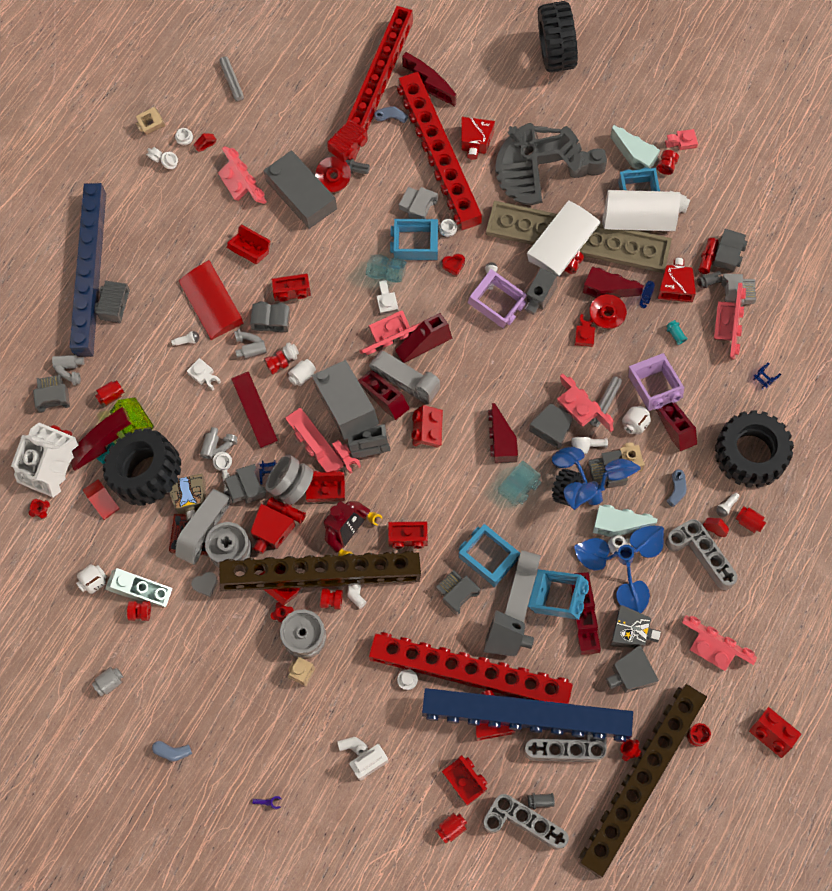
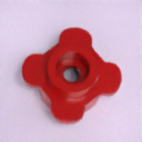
M33 499L30 504L29 515L45 519L48 516L47 509L50 507V502Z
M277 602L276 608L270 616L272 620H277L282 624V621L288 614L294 612V609L291 606L287 607Z
M627 739L626 742L621 744L620 751L623 754L622 759L624 761L640 755L641 751L638 747L640 742L637 739Z

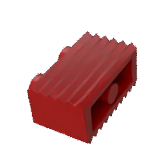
M349 119L328 140V151L342 160V162H345L348 158L352 159L356 150L367 143V130L352 119Z

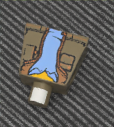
M202 473L179 478L176 485L172 486L173 489L170 492L176 511L179 515L186 514L187 522L190 521L206 499V482Z

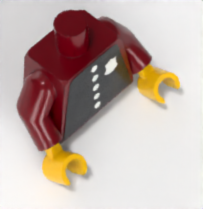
M340 501L337 505L331 507L330 514L324 520L326 529L325 541L335 553H339L338 556L352 553L342 548L346 546L366 520L365 517H368L367 519L370 523L378 526L374 519L376 517L383 519L382 516L376 512H370L369 508L358 501H348L346 504Z

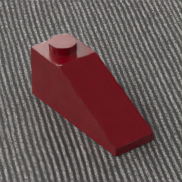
M370 370L358 380L361 387L393 419L397 420L410 409L403 394L373 370Z
M671 402L659 409H655L669 437L679 451L698 445L696 427L676 402Z

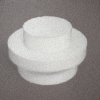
M181 128L177 131L175 139L180 145H188L193 140V134L187 128Z
M155 147L147 149L148 153L146 155L158 163L161 160L162 152Z
M165 152L161 155V163L165 168L172 170L177 166L178 158L173 152Z
M445 219L440 223L439 231L443 236L451 237L457 232V225L453 220Z
M288 342L283 347V351L289 361L297 359L299 352L295 344L291 345Z
M218 452L214 455L213 465L217 470L223 471L230 468L232 458L228 453Z
M407 669L399 673L397 681L402 689L411 690L417 685L418 678L414 671Z

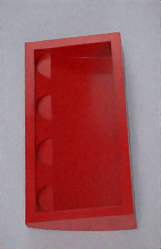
M210 260L197 266L179 280L210 340L244 324L240 313Z

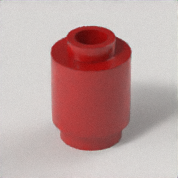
M116 380L114 382L110 381L97 389L98 394L95 397L100 405L104 403L107 406L121 398V395L125 392Z
M743 506L735 518L739 521L738 524L753 533L756 530L761 532L766 524L763 521L765 518L763 515Z
M453 812L438 825L439 828L435 831L446 844L449 841L452 842L467 830L465 827L467 822L460 813L455 815Z

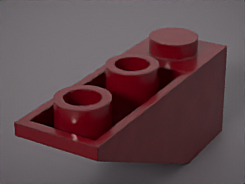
M592 266L584 283L582 293L595 298L605 294L614 295L618 298L641 296L644 285L636 280H628L619 274H612L606 272L603 268Z
M441 313L424 320L402 342L395 352L401 361L406 363L453 339L449 324Z
M492 403L491 410H488V421H492V427H489V439H493V445H490V457H494V463L517 462V437L497 405Z

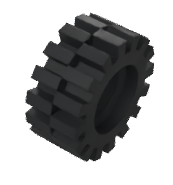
M562 469L558 473L559 476H556V482L554 481L552 497H554L553 501L570 506L565 500L564 489L567 485L574 482L583 483V480H581L582 475L576 471Z

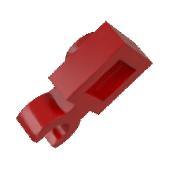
M581 314L579 318L581 326L577 325L575 345L593 347L595 327H590L593 321L591 317L589 321H585L583 314Z

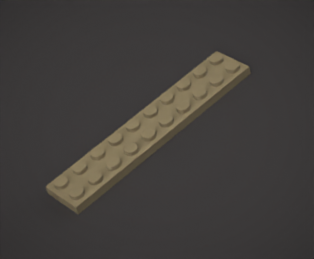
M494 200L486 235L534 245L557 214ZM600 223L579 251L586 257L664 273L672 238L635 230L604 229L603 223Z

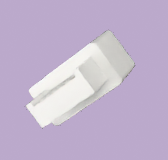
M377 744L349 764L357 778L361 781L380 767L386 765L389 761L381 746Z

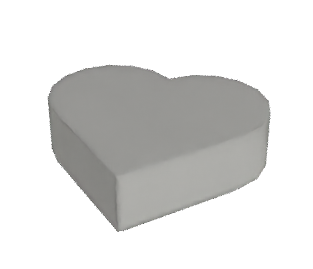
M206 572L203 576L195 577L191 585L196 592L211 597L218 580L214 573Z

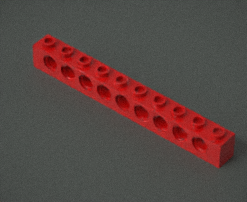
M396 6L347 121L352 119L367 131L413 25V10ZM360 147L356 150V153L352 159H356Z
M419 72L398 78V94L404 98L403 105L410 112L409 118L411 123L416 126L415 132L417 137H421L423 151L428 153L429 165L435 169L434 176L441 183L440 189L443 196L446 195L448 199L447 205L449 210H453L454 222L460 226L461 231L482 224L480 209Z
M375 633L369 654L370 661L405 670L409 669L416 673L483 690H493L494 693L514 698L569 704L573 683H569V680L566 678L557 677V679L549 677V674L543 672L534 674L530 673V670L527 668L518 667L514 669L510 668V665L507 663H490V660L484 657L475 659L471 658L470 654L464 652L455 654L451 653V650L448 648L439 647V649H435L425 642L416 644L412 643L411 639L405 637L396 639L392 638V635L389 633ZM390 646H396L398 651L395 654H389L387 649ZM409 651H415L418 654L415 659H409L406 655ZM429 656H435L437 662L435 664H428L426 659ZM454 661L457 667L455 669H448L446 663ZM467 666H474L477 671L474 674H468L465 669ZM487 671H494L496 678L490 680L486 678L485 673ZM513 676L516 679V683L512 685L507 684L505 678ZM533 681L536 684V688L533 690L527 689L525 682ZM553 686L556 693L553 695L547 694L545 687Z

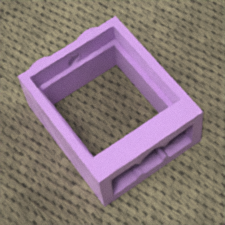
M492 269L468 300V304L502 328L506 324L511 325L516 318L514 315L516 311H521L527 302L524 301L526 294ZM491 284H494L517 301L505 318L479 300Z
M664 353L629 366V379L648 411L659 409L668 403H674L683 398L684 386ZM662 371L672 389L650 397L640 379Z

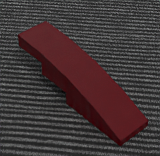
M405 52L402 56L403 67L413 73L419 72L428 94L455 107L457 94L434 69L415 56Z
M249 371L231 378L260 448L278 441Z
M123 407L106 417L78 442V446L72 450L74 458L70 462L74 471L107 452L105 446L118 439V432L132 424L127 411Z
M589 572L574 573L582 575L589 585L588 593L585 594L583 602V612L580 613L579 620L575 619L580 655L601 653L595 602ZM570 584L571 597H572V596H573V593H574L575 585Z

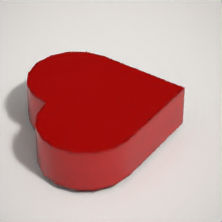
M203 133L194 143V147L198 152L204 151L207 147L213 146L217 139L214 134Z
M462 254L446 256L442 259V268L455 276L459 275L465 265V257Z
M706 518L703 523V527L706 530L714 532L717 536L726 537L729 532L728 526L721 518Z

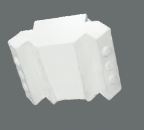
M41 423L33 426L30 429L29 435H22L11 465L15 470L14 476L17 483L50 497H55L61 492L59 484L66 480V471L69 463L74 458L72 450L78 446L76 438Z

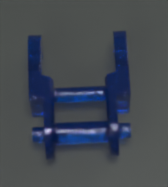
M648 281L644 287L639 303L641 308H646V304H649L655 287L653 281Z
M769 362L758 370L757 375H754L753 381L758 380L763 385L762 389L768 388V384L771 386L782 375L779 373L771 378L766 375L764 371L770 365ZM763 375L765 378L768 379V381L765 382L760 378V376Z
M262 460V464H260L262 469H259L260 485H263V476L271 472V470L265 471V467H274L276 460L272 463H264Z

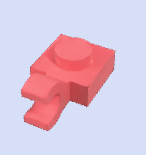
M694 129L677 131L676 135H667V140H665L666 148L679 146V150L697 148L698 146Z
M339 440L332 443L333 450L342 460L350 474L353 473L350 465L356 464L358 468L361 467L358 459L349 456L351 452L345 443L342 445Z

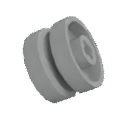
M287 454L271 470L266 481V490L275 496L280 495V499L287 504H294L308 489L313 477V470L304 463L299 464L298 459Z
M232 522L220 523L214 526L207 534L205 548L213 564L218 568L219 561H224L225 559L237 561L250 558L252 553L251 542L245 530L238 524Z
M305 609L296 610L288 614L282 621L280 637L287 651L294 657L302 659L312 658L324 648L327 639L326 630L320 617L314 612Z

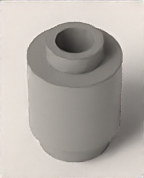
M109 667L95 678L92 686L100 696L107 695L123 683L121 678L124 676L117 667L115 669Z

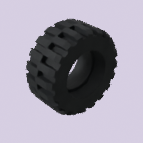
M566 1L542 4L538 7L537 18L545 69L550 73L574 69L578 64V49L571 6Z
M751 410L749 414L744 411L739 413L738 417L734 415L730 418L729 422H726L717 438L715 458L716 462H720V470L727 472L725 476L729 480L733 478L738 485L744 483L745 487L752 488L753 485H756L757 488H760L765 483L770 485L775 479L778 480L786 470L793 457L792 449L794 448V442L789 441L792 435L790 431H785L787 426L783 422L779 423L777 421L778 418L774 415L773 417L767 416L768 413L764 411L758 414L757 410ZM744 436L760 438L769 447L771 458L762 463L747 460L739 452L737 440Z
M137 429L133 433L128 432L124 434L125 436L122 439H117V443L109 448L110 452L105 456L104 461L106 463L103 464L104 480L109 488L124 502L131 505L144 506L146 503L152 504L157 499H163L167 492L170 493L172 491V486L176 485L178 482L177 476L181 473L180 466L182 463L178 451L164 435L156 430L143 429L142 431ZM153 457L150 467L144 473L131 478L133 470L141 461Z

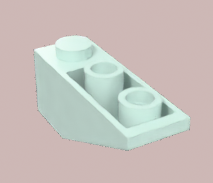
M613 125L610 138L631 167L637 170L643 168L651 169L658 160L660 150L656 146L644 142L638 136H633L626 132L625 129Z
M599 505L593 533L608 537L634 533L640 528L655 526L657 518H653L652 515L645 513L642 515L635 514L629 509L618 510L614 509L611 505Z
M116 568L111 571L105 590L128 598L150 601L151 604L166 607L172 588Z

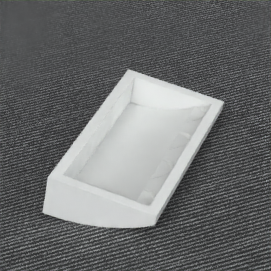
M608 190L602 218L604 229L676 231L680 207V192Z
M568 200L527 252L529 262L560 276L599 226L600 221L582 207Z

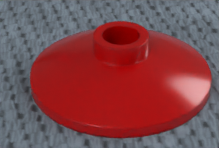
M332 156L323 159L318 164L315 176L330 192H338L349 184L351 170L346 161L342 162L339 158ZM336 173L337 177L332 179L331 174Z
M601 295L594 299L590 306L592 321L604 329L619 327L627 316L626 305L620 298L614 295Z

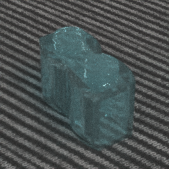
M379 254L371 255L367 262L366 275L373 279L384 278L393 283L402 282L407 262L400 258L389 259Z
M522 461L499 486L498 493L515 507L519 503L522 505L529 497L527 493L531 489L536 490L540 485L541 474Z

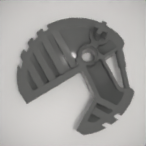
M527 123L520 128L509 126V131L507 132L509 137L499 150L495 166L496 173L499 174L496 176L497 180L502 182L499 185L502 190H507L505 191L507 196L510 198L517 197L514 198V201L521 204L535 205L543 203L538 165L564 160L571 170L577 174L582 166V148L580 143H578L577 136L567 126H564L562 129L534 126L532 123ZM537 133H560L559 135L538 139Z

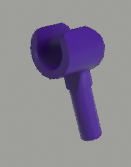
M274 796L272 799L266 800L253 799V804L271 806L272 809L278 810L281 807L274 806L273 800H282V798Z

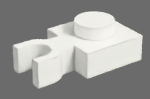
M200 358L187 370L188 375L200 385L206 382L212 391L214 390L213 385H211L212 381L221 383L217 376L212 375L214 373L213 369Z

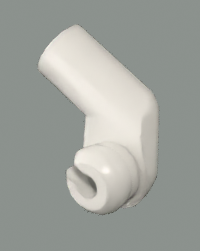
M348 585V598L361 609L367 603L360 596L361 585Z
M357 737L337 741L340 751L351 749L360 756L368 750L367 745Z

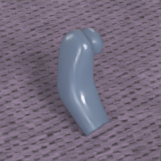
M390 106L376 110L374 118L377 121L395 118L405 123L408 115L398 108Z
M680 469L675 470L672 474L674 491L667 499V503L671 507L679 503L687 490L685 474Z
M156 741L152 745L154 754L173 762L192 754L189 744L174 748L162 741Z

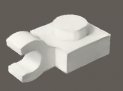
M386 280L379 281L381 295L377 296L380 315L398 312L395 292L389 293Z

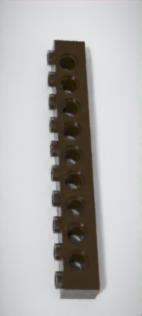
M405 551L403 553L385 552L383 554L365 553L363 555L348 553L343 556L328 554L324 557L307 555L304 558L287 556L281 559L266 557L259 560L246 558L237 561L225 559L224 561H219L220 592L420 582L421 578L419 552L414 553L413 551ZM401 564L404 568L399 569L395 565ZM382 565L384 569L380 570L377 569L375 566ZM362 566L365 569L357 570L355 567ZM343 567L345 570L337 571L335 568ZM323 568L325 571L317 572L315 569ZM303 569L305 572L297 573L295 570ZM261 570L265 573L263 575H257L255 572ZM284 570L285 572L283 574H277L275 571ZM239 571L245 573L242 576L235 575V573Z
M685 684L682 688L678 687L675 691L673 705H667L663 712V715H665L663 722L658 721L652 731L655 733L653 739H647L642 748L645 751L643 756L636 758L632 765L634 768L631 776L627 774L621 783L624 786L621 793L616 792L610 802L613 804L610 812L606 810L600 821L603 824L599 830L595 828L589 839L592 842L589 848L584 847L578 856L581 859L579 865L600 879L605 875L707 699L706 695L688 684ZM680 703L688 707L687 713L679 710L678 705ZM671 720L675 721L678 724V729H670L668 722ZM659 738H664L667 740V748H662L659 746ZM652 755L657 758L658 763L656 766L648 763V756ZM637 774H645L647 783H640L637 780ZM628 791H633L637 795L635 802L627 799L626 794ZM617 809H623L626 812L625 820H620L616 817ZM607 827H612L615 830V838L611 839L606 836L605 829ZM596 845H601L605 849L603 857H598L594 853Z

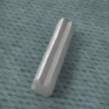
M221 57L219 61L235 101L243 100L242 90L228 57Z
M616 376L612 378L598 404L604 414L607 412L622 383V380ZM593 418L590 424L598 427L600 422Z

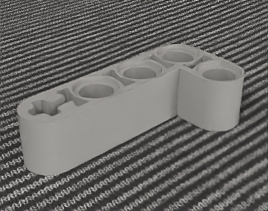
M380 350L369 364V367L375 373L425 404H430L440 390V380L433 373L426 372L422 375L385 351Z
M215 489L210 492L181 531L176 544L175 555L193 565L198 561L202 551V544L206 540L208 532L217 525L230 506L232 500L230 496Z
M688 520L669 533L666 539V546L669 550L679 551L689 545L717 587L721 590H729L737 581L735 570L698 520ZM688 527H693L697 533H690ZM677 537L680 539V543H674L671 538ZM699 544H706L708 550L701 549ZM710 560H717L719 566H713Z
M523 550L520 553L505 611L506 615L522 622L525 619L541 555Z
M586 735V740L532 739L527 742L524 754L532 761L599 762L606 754L607 742L606 737L605 740L593 739V735ZM532 745H535L536 749H543V745H546L545 755H542L543 751H537L536 755H533L532 751L528 749H531ZM553 745L559 747L560 754L552 755L549 747ZM570 747H579L581 754L579 756L572 755ZM591 747H599L602 752L601 755L594 756L591 753Z
M501 794L495 799L483 822L484 829L488 833L495 834L500 831L507 819L556 850L564 848L569 840L567 832L507 794ZM500 800H507L510 807L507 810H501L498 807ZM518 811L526 812L527 820L520 822L516 818V813ZM489 818H496L499 826L491 829L487 825V820ZM542 822L546 827L545 832L537 833L534 829L535 823ZM550 828L553 829L551 834L554 836L562 835L561 840L564 841L563 843L555 844V838L551 835L548 839L545 838Z

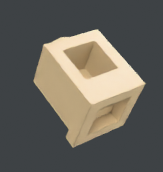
M155 107L136 116L138 120L136 123L140 132L144 131L146 135L166 126ZM153 121V124L148 126V122Z
M634 443L622 445L623 448H620L622 454L619 458L636 463L641 468L638 472L643 471L645 464L639 445L634 446Z
M298 657L289 667L288 672L290 673L288 678L306 687L315 667L312 663Z

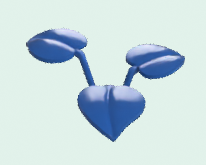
M566 447L557 451L552 456V463L556 467L568 468L576 464L582 475L584 483L574 482L567 485L564 489L565 500L574 510L587 501L590 505L600 504L603 501L602 491L605 490L604 485L607 477L609 480H621L641 470L639 465L630 460H613L605 466L606 472L603 474L601 485H599L595 481L587 482L582 467L578 462L585 457L581 449Z
M646 526L636 530L630 538L631 546L622 545L618 552L615 551L610 556H608L610 548L603 539L592 538L576 544L574 549L577 558L590 570H602L606 566V560L618 557V561L627 567L629 584H622L617 590L616 598L619 605L626 606L639 613L646 609L650 598L649 589L643 581L632 583L630 563L634 559V553L640 552L641 556L645 558H653L661 553L664 545L663 526Z

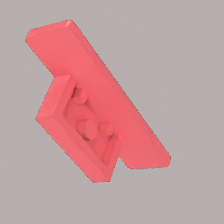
M224 146L222 150L229 162L218 174L234 200L239 201L249 191L256 202L265 204L267 201L264 197V192L255 184V178L248 173L247 166L239 159V153L234 148Z
M738 283L736 303L718 302L714 339L732 341L731 359H735L736 355L740 353V344H737V339L742 334V325H739V321L744 316V307L741 306L742 299L746 298V288H743V283Z
M403 310L368 325L375 343L359 351L361 354L366 353V355L377 351L376 347L381 345L383 348L393 344L392 340L398 337L402 340L410 335L409 332L415 330L423 321L409 326Z
M561 374V384L567 391L557 398L558 403L582 427L593 418H596L604 427L612 432L614 430L612 417L608 413L604 414L598 403L592 402L588 398L587 393L583 389H579L571 377L567 378L564 374Z
M301 408L286 417V421L295 431L294 435L297 440L305 444L307 453L311 457H315L325 472L338 471L344 466L342 460Z
M685 615L682 623L699 633L690 651L726 671L735 655L752 665L755 664L757 657L752 650L746 647L741 648L736 645L737 642L732 638H724L718 634L719 632L715 628L702 625L698 618Z

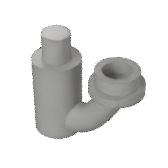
M240 328L234 331L237 342H243V339L253 342L243 345L242 349L235 350L237 358L242 356L249 358L267 353L264 340L251 333L241 332Z
M76 355L53 356L52 364L55 371L61 377L71 381L73 386L80 384V373L74 371L70 374L64 369L77 368L78 365H84V357L77 358Z
M211 427L210 433H206L200 456L206 459H213L216 453L226 452L232 445H237V437L232 434H226V437L223 439L225 443L216 448L219 440L217 436L218 429Z

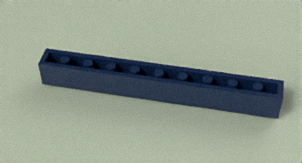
M84 183L69 347L77 357L94 356L97 318L95 305L98 302L106 207V192L102 183Z
M425 688L422 716L426 717V720L438 721V718L447 719L448 723L455 724L459 723V721H468L467 724L472 726H480V723H486L491 728H501V725L509 726L511 730L530 728V732L542 733V730H548L554 735H563V732L572 733L573 737L593 735V739L605 740V737H611L616 742H626V739L632 737L633 711L429 688Z

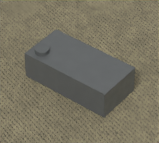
M292 150L263 170L266 182L308 229L337 210L336 198Z
M346 360L311 375L318 394L344 440L379 424L374 407Z

